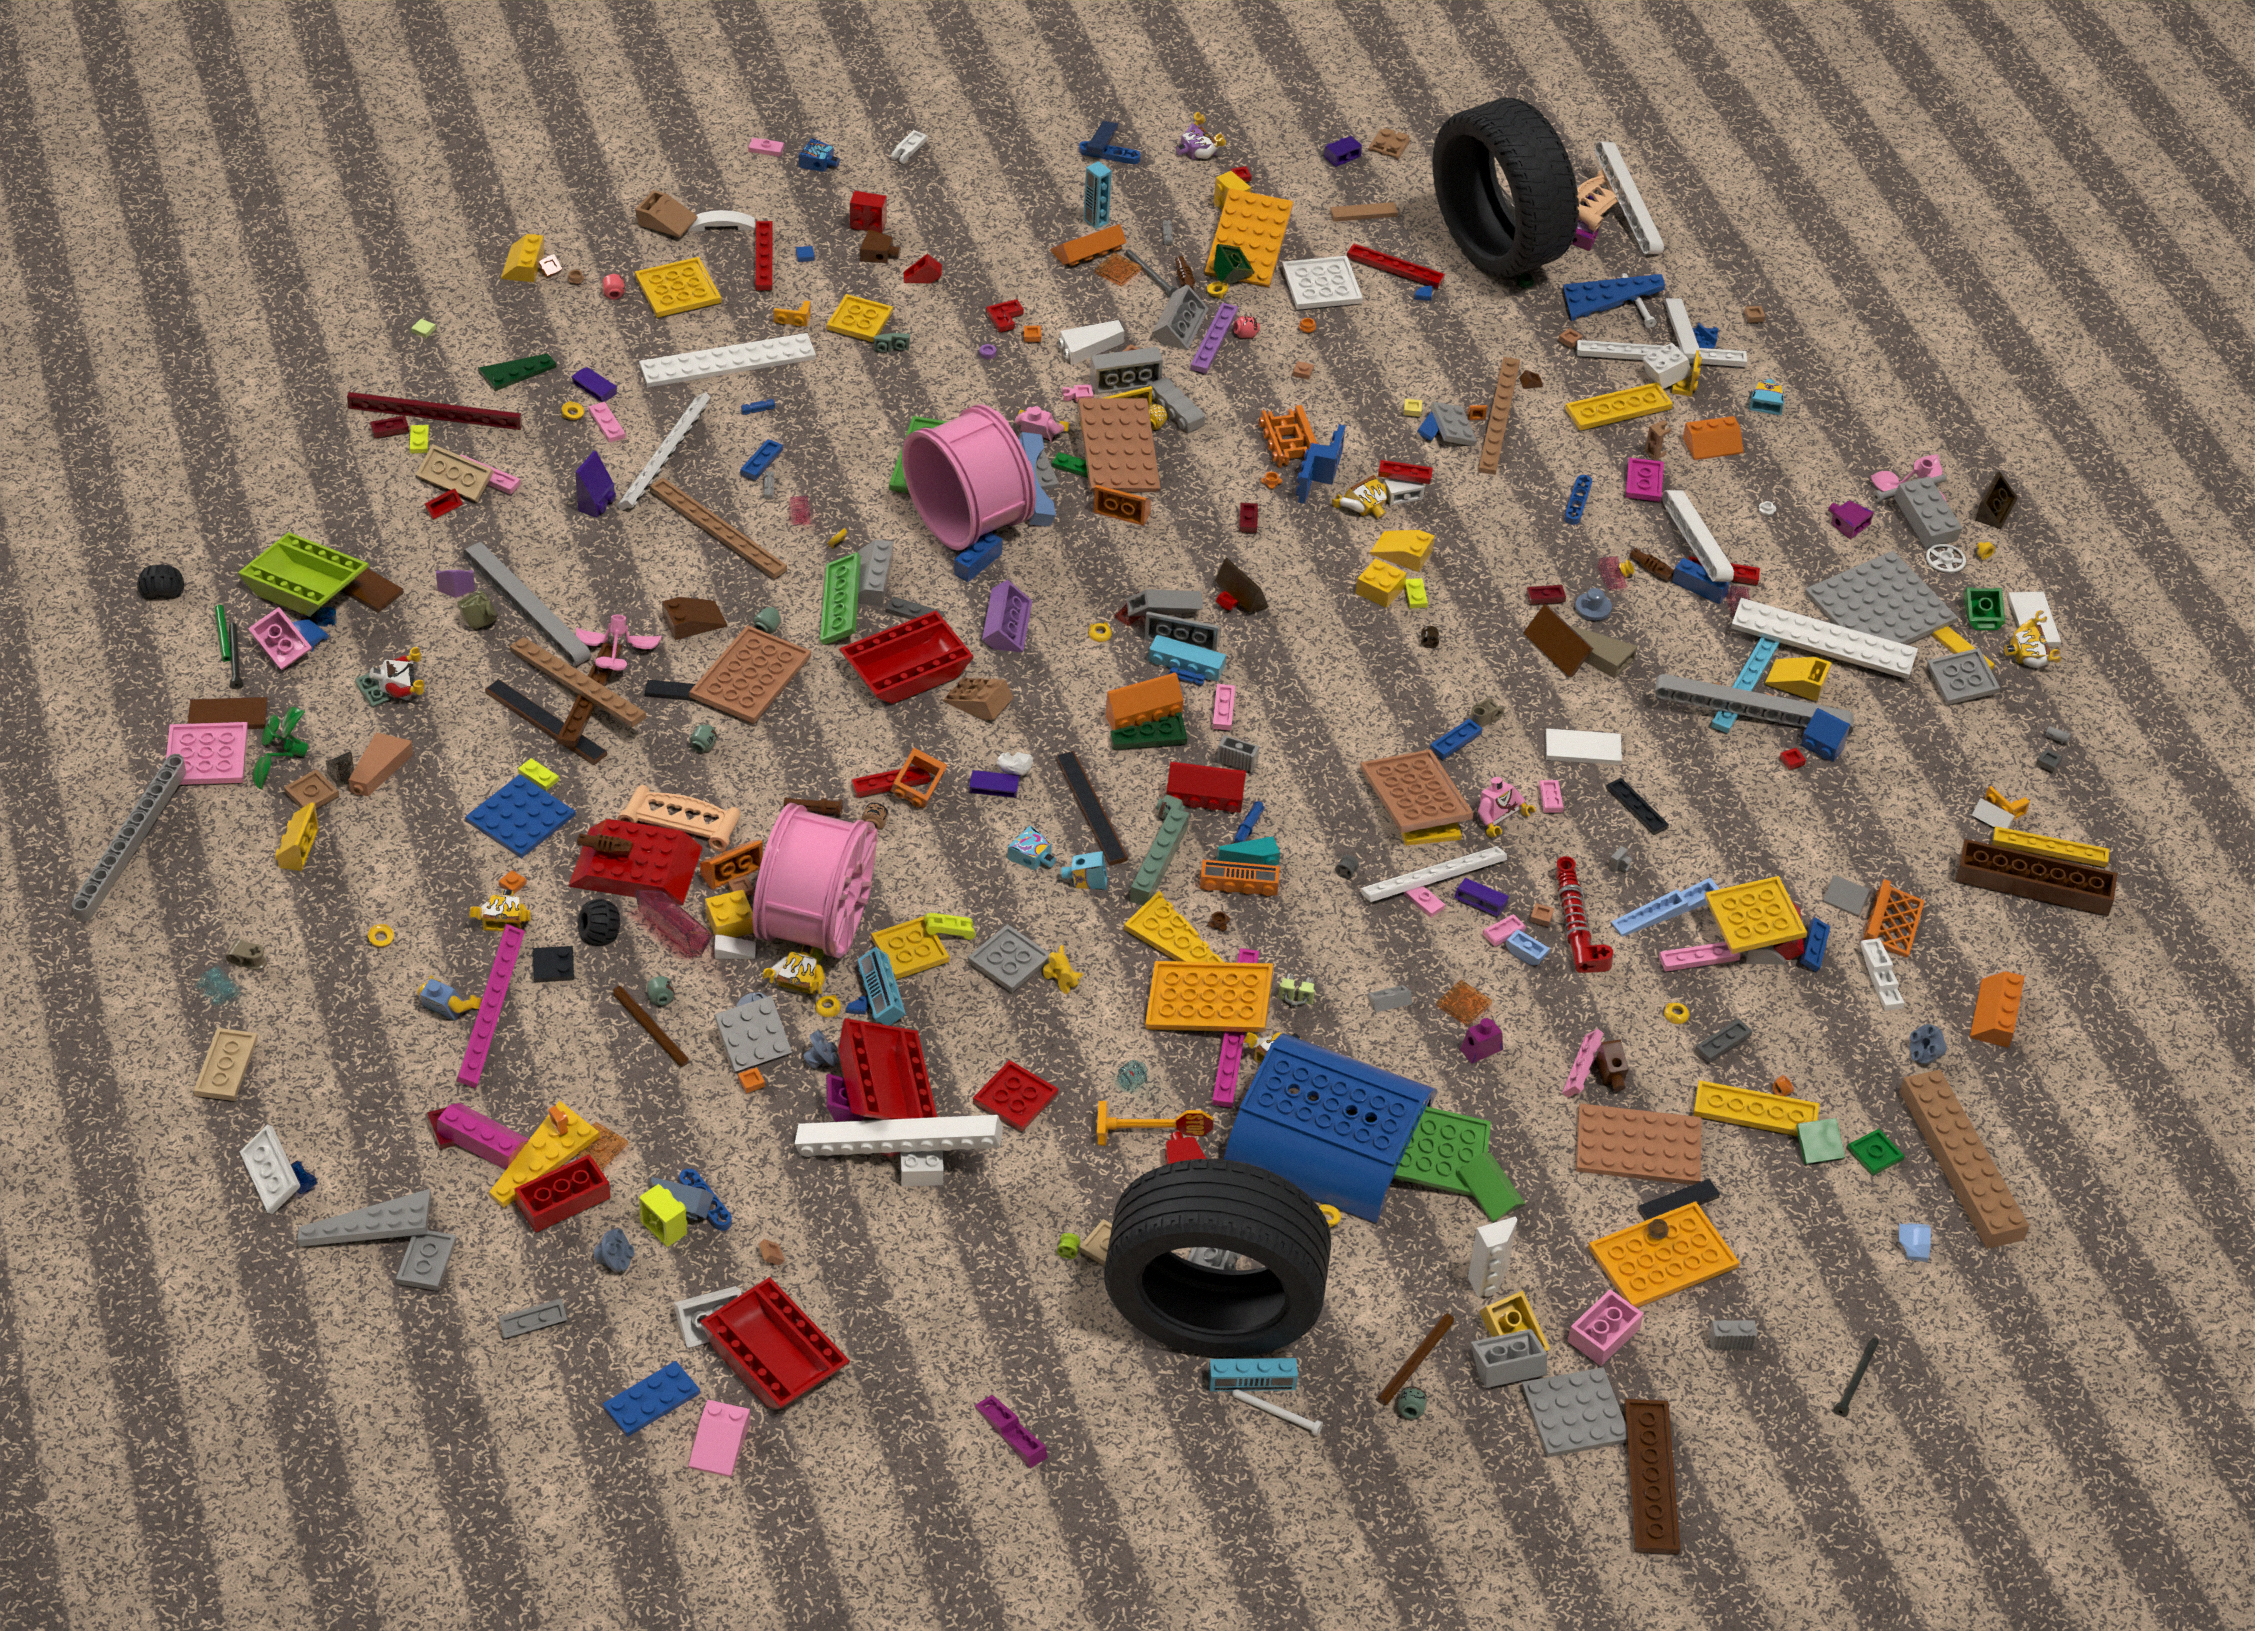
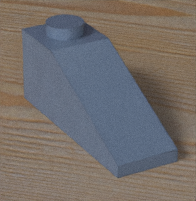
M651 1178V1182L655 1186L660 1184L664 1189H668L678 1202L680 1201L685 1205L687 1218L697 1220L698 1217L706 1219L714 1194L700 1188L659 1178Z

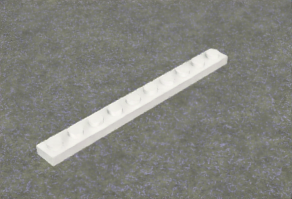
M1577 340L1576 345L1577 356L1643 360L1642 357L1664 347L1661 345ZM1699 348L1702 357L1701 364L1747 366L1746 351ZM1689 359V363H1694V359Z
M706 392L693 400L620 500L617 507L621 511L626 508L631 509L636 505V499L644 494V488L652 483V477L658 474L661 470L660 466L668 461V455L674 452L677 448L676 444L683 440V434L691 429V423L697 420L700 416L699 412L707 407L706 403L710 396Z

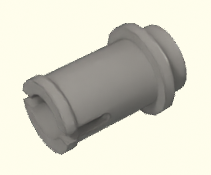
M2049 726L2045 737L2059 741L2063 745V743H2068L2071 734L2067 730L2064 732Z

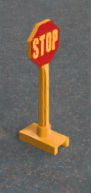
M1098 1101V1145L1106 1146L1108 1130H1117V1128H1176V1130L1186 1136L1200 1137L1214 1130L1213 1117L1202 1110H1186L1177 1116L1176 1119H1117V1117H1109L1107 1101Z

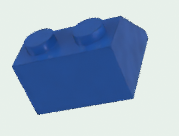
M1817 708L1803 734L1801 746L1820 755L1824 759L1834 762L1845 748L1850 724Z

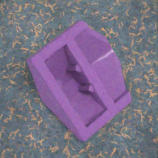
M473 570L436 571L437 589L439 592L457 598L475 590Z

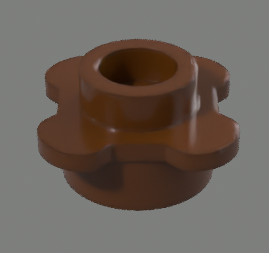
M1221 911L1213 913L1208 926L1210 928H1218L1221 931L1226 930L1230 917Z

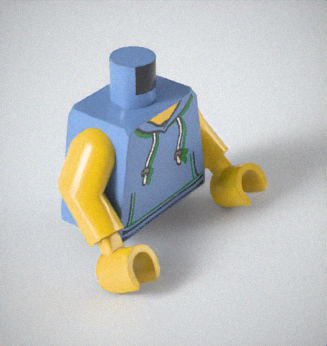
M432 975L429 976L427 982L417 989V994L421 997L423 1007L454 1021L461 1012L472 1008L479 1009L482 998H478L475 995H470L469 1000L463 1001L454 988L441 983L440 979L437 980Z

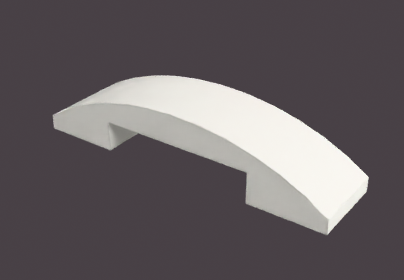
M709 211L697 214V220L688 228V231H705V226H738V230H755V218L735 211Z

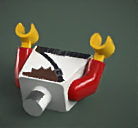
M412 648L409 656L404 655L397 659L385 660L380 669L371 668L370 678L379 680V689L382 692L404 700H409L413 692L417 695L423 694L424 681H415L413 663L410 662L411 660L413 662L421 660L419 648Z

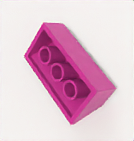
M462 1103L449 1105L437 1119V1132L440 1133V1136L453 1140L455 1144L505 1170L529 1141L528 1138Z

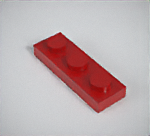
M1381 460L1378 477L1431 484L1433 467Z

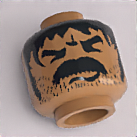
M870 803L865 807L861 820L872 822L877 830H881L885 827L889 813L887 808L881 803Z

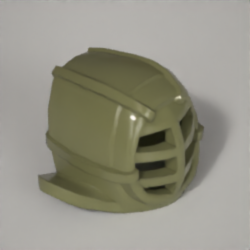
M482 590L469 594V596L457 602L462 617L473 629L490 625L497 620L498 614Z

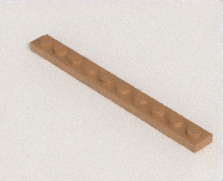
M1503 357L1478 472L1496 475L1520 359Z
M661 478L650 485V491L773 579L787 571L785 563L666 479Z
M523 637L510 645V650L515 655L632 728L647 718L645 711L527 638Z

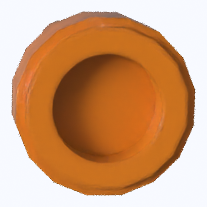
M1781 1075L1773 1083V1092L1775 1095L1785 1097L1794 1092V1087L1785 1075Z

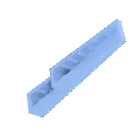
M1708 878L1682 892L1676 889L1611 921V924L1621 937L1707 905L1705 892L1718 890L1719 887L1711 878Z

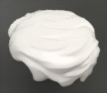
M1009 752L1006 754L1002 753L998 757L997 765L1005 773L1023 776L1030 771L1033 757L1017 752L1014 756H1011Z

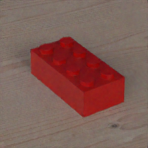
M590 1154L514 1188L516 1205L535 1233L611 1198L610 1183Z

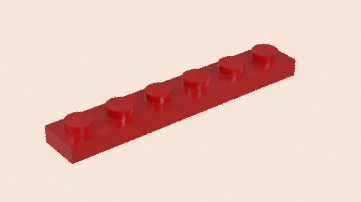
M756 221V290H773V221Z
M1355 243L1347 252V258L1435 288H1439L1445 278L1444 273Z

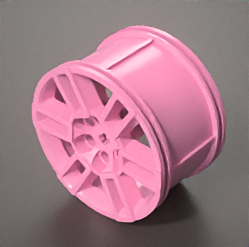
M977 404L963 410L958 418L932 429L921 428L910 433L905 438L902 447V465L909 493L926 526L947 547L954 550L965 549L975 544L980 536L1004 525H1018L1030 519L1034 514L1036 490L1031 462L1028 461L1027 455L1015 432L1010 427L1009 422L998 411L989 406Z
M787 804L781 811L772 829L758 874L753 903V930L755 936L767 941L780 938L823 949L825 955L835 958H841L844 954L846 955L853 943V937L861 921L865 905L868 903L872 887L871 880L878 842V832L874 823L865 822L864 820H857L855 823L807 812L806 807L803 805Z

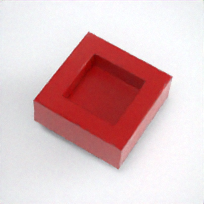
M1247 166L1231 169L1244 182L1251 181L1252 176Z
M1226 591L1218 595L1215 601L1223 609L1230 611L1238 605V601Z
M1797 747L1780 753L1779 758L1789 770L1803 766L1806 763L1805 757Z

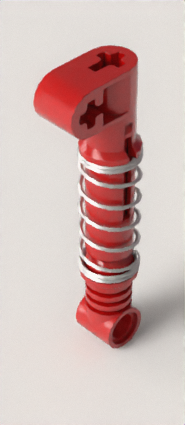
M1569 856L1560 857L1556 865V878L1559 882L1558 897L1561 900L1560 906L1563 907L1561 912L1564 915L1563 922L1566 923L1564 928L1567 931V941L1571 945L1575 969L1578 973L1609 971L1612 968L1614 951L1605 944H1590L1592 938L1591 930L1588 925L1589 920L1587 910L1585 909V901L1583 900V890L1577 880L1576 862Z

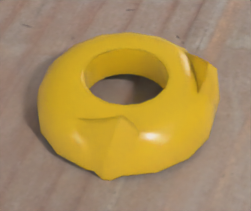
M1220 281L1213 282L1207 286L1208 294L1223 299V295L1229 289L1227 283H1221Z
M569 401L562 406V418L578 420L584 415V408L579 403ZM573 410L576 411L577 414L571 415L568 413V411Z
M846 528L842 529L827 542L831 548H834V545L840 541H845L847 535Z
M1107 622L1094 625L1091 623L1088 635L1093 641L1105 642L1111 638L1112 630ZM1103 629L1105 633L1099 634L1096 630Z
M377 924L370 928L367 936L372 945L386 947L392 943L394 932L387 924ZM379 933H383L386 935L387 938L383 941H379L375 938V936Z
M836 995L823 996L816 1002L815 1010L822 1017H834L840 1012L841 1004ZM826 1002L833 1003V1006L830 1008H825L822 1005Z
M1667 1003L1664 1010L1665 1018L1672 1024L1685 1023L1690 1016L1687 1007L1681 1003ZM1679 1009L1682 1011V1014L1677 1015L1672 1010Z
M1325 1204L1319 1206L1323 1215L1327 1214L1332 1217V1220H1327L1329 1228L1340 1222L1341 1213L1337 1208Z

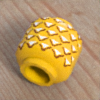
M1151 404L1148 407L1152 430H1158L1166 422L1167 412L1163 406Z

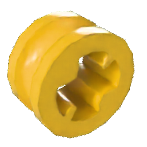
M1627 559L1625 563H1619L1621 572L1626 578L1629 577V574H1635L1630 560Z

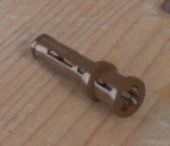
M784 798V807L789 803H795L805 806L807 811L820 812L822 815L826 813L842 815L843 799L832 801L826 798L821 800Z

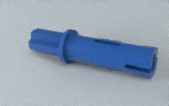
M1255 801L1245 820L1238 826L1239 831L1234 838V843L1244 842L1252 834L1254 825L1265 809L1262 802Z

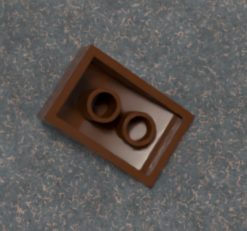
M676 597L662 601L663 618L675 640L727 627V623L714 600Z

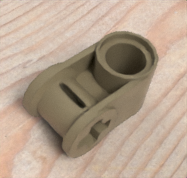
M1488 697L1484 701L1472 706L1470 719L1483 728L1501 718L1504 714V708L1496 705L1494 700Z
M235 940L226 955V960L235 966L261 970L267 965V960L263 956L264 948L259 944L243 940Z

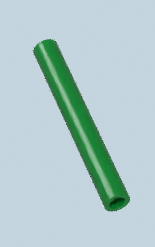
M219 604L215 606V615L222 661L227 662L231 661V652L224 606Z

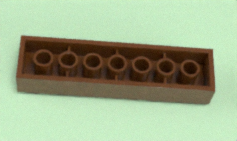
M1964 839L1955 881L2109 916L2114 902L2118 873Z

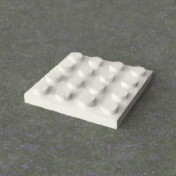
M1347 256L1282 262V269L1297 310L1362 303L1363 297Z

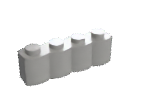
M1165 377L1148 384V387L1152 386L1153 388L1152 400L1157 405L1164 407L1168 417L1171 420L1173 419L1180 429L1188 433L1205 426V415L1202 410L1196 407L1188 397H1185L1183 392L1175 387L1169 378Z

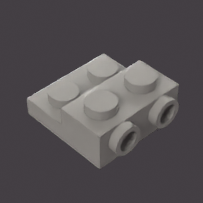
M1195 1247L1192 1248L1188 1261L1216 1269L1236 1270L1235 1261L1240 1259L1242 1255L1222 1249Z

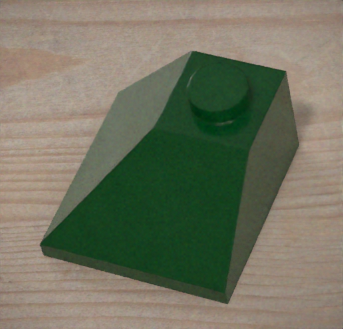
M1217 244L1213 270L1221 283L1233 284L1255 273L1240 247Z

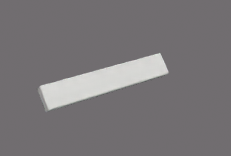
M1665 298L1664 304L1681 352L1688 359H1695L1696 350L1700 349L1682 299Z

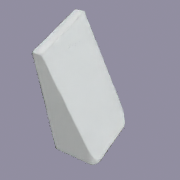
M715 935V959H755L756 942L724 935Z

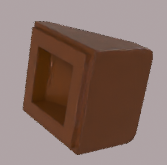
M1525 370L1519 377L1523 389L1543 387L1539 374Z

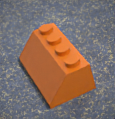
M1121 224L1063 243L1050 250L1063 265L1069 263L1072 266L1078 264L1080 259L1087 261L1094 258V254L1098 253V256L1107 254L1108 249L1112 248L1113 251L1121 249V245L1127 242Z
M1176 672L1107 691L1105 717L1112 729L1116 730L1131 725L1140 726L1142 722L1159 721L1161 717L1175 716V713L1179 712L1183 713L1184 699Z
M2004 971L1981 980L1970 1038L2009 1048L2014 1034L2025 976Z

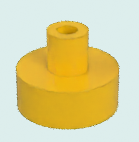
M1979 542L1977 544V548H1979L1977 555L1982 560H1985L1994 554L1996 547L1991 542Z

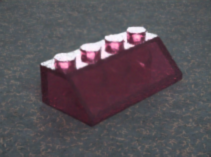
M636 890L638 910L645 915L644 918L656 924L657 929L670 936L672 942L683 947L685 953L689 955L703 954L713 936L709 930L662 891Z

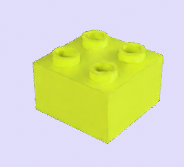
M657 1184L639 1197L641 1223L666 1247H669L687 1234L686 1207L682 1202H678L668 1189H664L660 1184Z

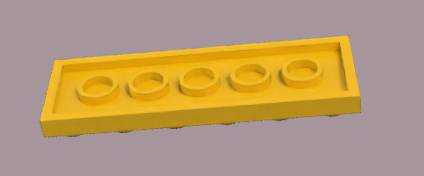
M1658 382L1565 404V410L1579 430L1665 411L1673 407L1672 401Z
M1699 1080L1693 1116L1798 1136L1796 1129L1798 1123L1818 1121L1820 1103Z

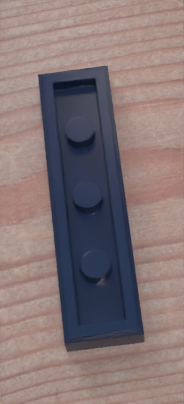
M1102 121L1087 145L1086 151L1102 155L1118 130V123Z

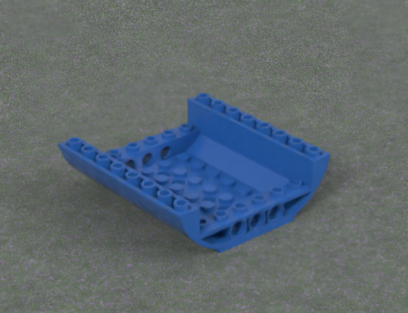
M1282 1033L1271 1043L1240 1106L1227 1144L1224 1160L1247 1163L1271 1171L1295 1184L1315 1201L1334 1206L1339 1210L1377 1223L1385 1206V1194L1426 1106H1432L1438 1091L1425 1084ZM1296 1088L1300 1092L1297 1094H1291L1289 1093V1089ZM1315 1095L1319 1099L1317 1101H1310L1308 1097ZM1349 1109H1353L1357 1112V1114L1351 1116L1348 1115L1346 1111ZM1372 1116L1376 1118V1121L1369 1123L1365 1119Z

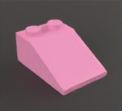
M280 607L248 628L254 640L281 670L312 649Z
M707 1400L700 1419L689 1468L731 1477L751 1424L750 1409Z

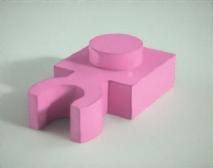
M1091 384L1074 385V389L1069 387L1062 388L1063 400L1070 401L1075 399L1078 402L1079 398H1093Z

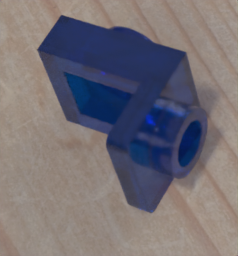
M297 1160L290 1164L301 1186L296 1191L297 1193H306L318 1183L314 1175L304 1170L300 1161Z

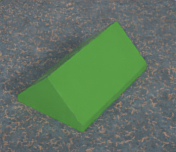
M1491 1153L1479 1154L1458 1170L1459 1175L1492 1223L1525 1205V1202Z

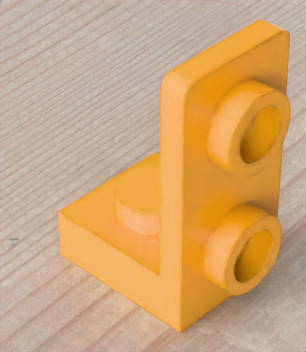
M804 300L802 307H799V311L774 308L773 322L807 327L811 315V301Z
M1992 786L1987 788L1984 798L1993 805L2015 816L2013 820L2027 814L2030 804L2026 797L2010 803Z

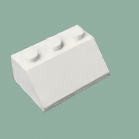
M734 1286L674 1302L678 1324L687 1348L710 1342L701 1325V1320L742 1295L738 1287Z

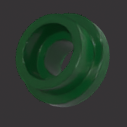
M1523 273L1518 277L1517 284L1523 288H1530L1533 286L1534 280L1530 274Z

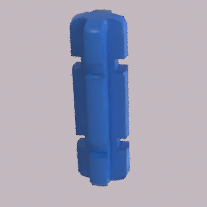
M767 399L766 402L762 400L750 403V405L743 404L741 405V412L743 415H747L750 412L766 411L767 408L771 410L775 408V402L773 399Z
M1172 667L1169 671V674L1176 672L1178 680L1190 683L1195 682L1197 685H1203L1205 682V675L1202 674L1196 675L1194 672L1183 669L1179 670V668Z

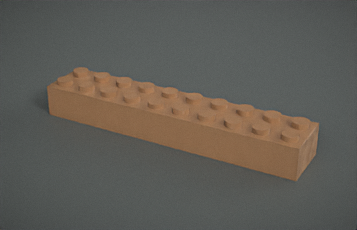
M1941 1069L1904 1077L1900 1094L1985 1247L1989 1249L2025 1240L2029 1224Z

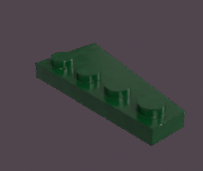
M547 353L478 367V372L494 391H498L556 368V362Z
M1182 712L1175 713V716L1170 718L1167 716L1161 717L1159 721L1152 723L1150 721L1142 722V725L1137 727L1131 725L1110 731L1113 750L1187 744V734Z

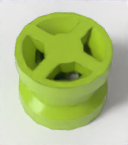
M1063 1233L1059 1240L1060 1244L1057 1247V1253L1063 1258L1074 1259L1078 1254L1077 1248L1080 1246L1081 1240L1075 1234Z

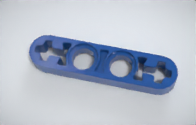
M1082 141L1079 144V153L1084 156L1127 164H1138L1140 162L1141 153L1137 150L1108 145L1104 150L1105 152L1100 155L1086 151L1090 141Z
M1579 475L1576 479L1565 513V521L1570 525H1576L1581 520L1592 486V478L1588 475ZM1576 493H1583L1584 496H1579ZM1573 504H1578L1581 507H1575Z
M684 1169L681 1171L679 1176L680 1184L700 1188L714 1194L697 1171L694 1169ZM686 1177H688V1178H690V1179L693 1178V1184H694V1185H692V1182H691L689 1179H686V1180H685V1178H686ZM714 1194L711 1204H715L717 1207L709 1210L706 1218L715 1229L719 1231L728 1230L732 1225V1216ZM718 1214L722 1220H726V1222L719 1221Z

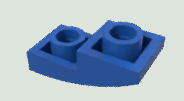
M1431 411L1417 432L1424 439L1432 441L1437 435L1439 427Z

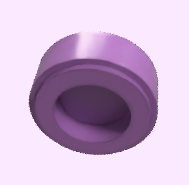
M991 344L982 345L979 349V354L984 359H993L997 353L996 347Z

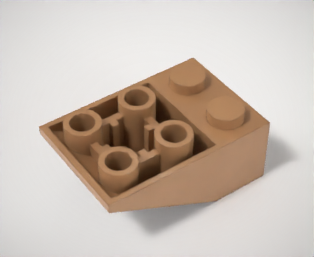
M655 190L635 209L638 225L677 237H681L698 218L696 214L668 194Z
M963 678L943 701L979 719L994 720L1014 697L1005 679Z

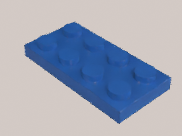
M674 1361L602 1404L607 1414L626 1437H629L698 1396L701 1392L700 1388L678 1362Z

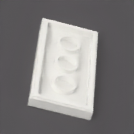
M2044 592L2008 593V600L2017 627L2019 628L2031 618L2034 619L2036 612L2043 610L2044 613L2039 616V619L2046 616L2047 621L2044 623L2038 622L2037 625H2041L2049 647L2060 646L2061 640Z
M1546 729V760L1621 765V734Z
M267 1124L240 1151V1154L267 1213L273 1214L301 1186L273 1126Z

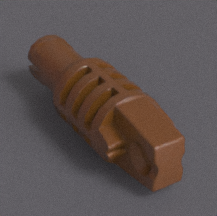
M1178 256L1175 259V263L1178 268L1176 273L1181 287L1188 284L1194 291L1193 284H1196L1191 268L1186 264L1183 256Z
M1637 548L1630 552L1629 557L1639 562L1642 568L1666 581L1673 577L1674 570L1653 555L1645 554Z
M580 833L577 839L578 846L591 847L597 852L601 851L614 855H630L633 847L631 841L619 837L603 836L602 834L590 836Z

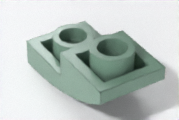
M889 333L874 336V351L891 353L892 349L909 351L910 334Z
M370 673L355 678L358 689L371 707L389 701L387 693L379 689L377 679L370 678Z

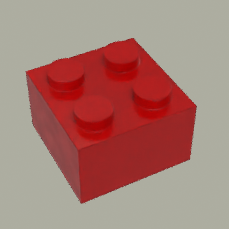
M854 190L850 200V228L882 233L887 222V196Z

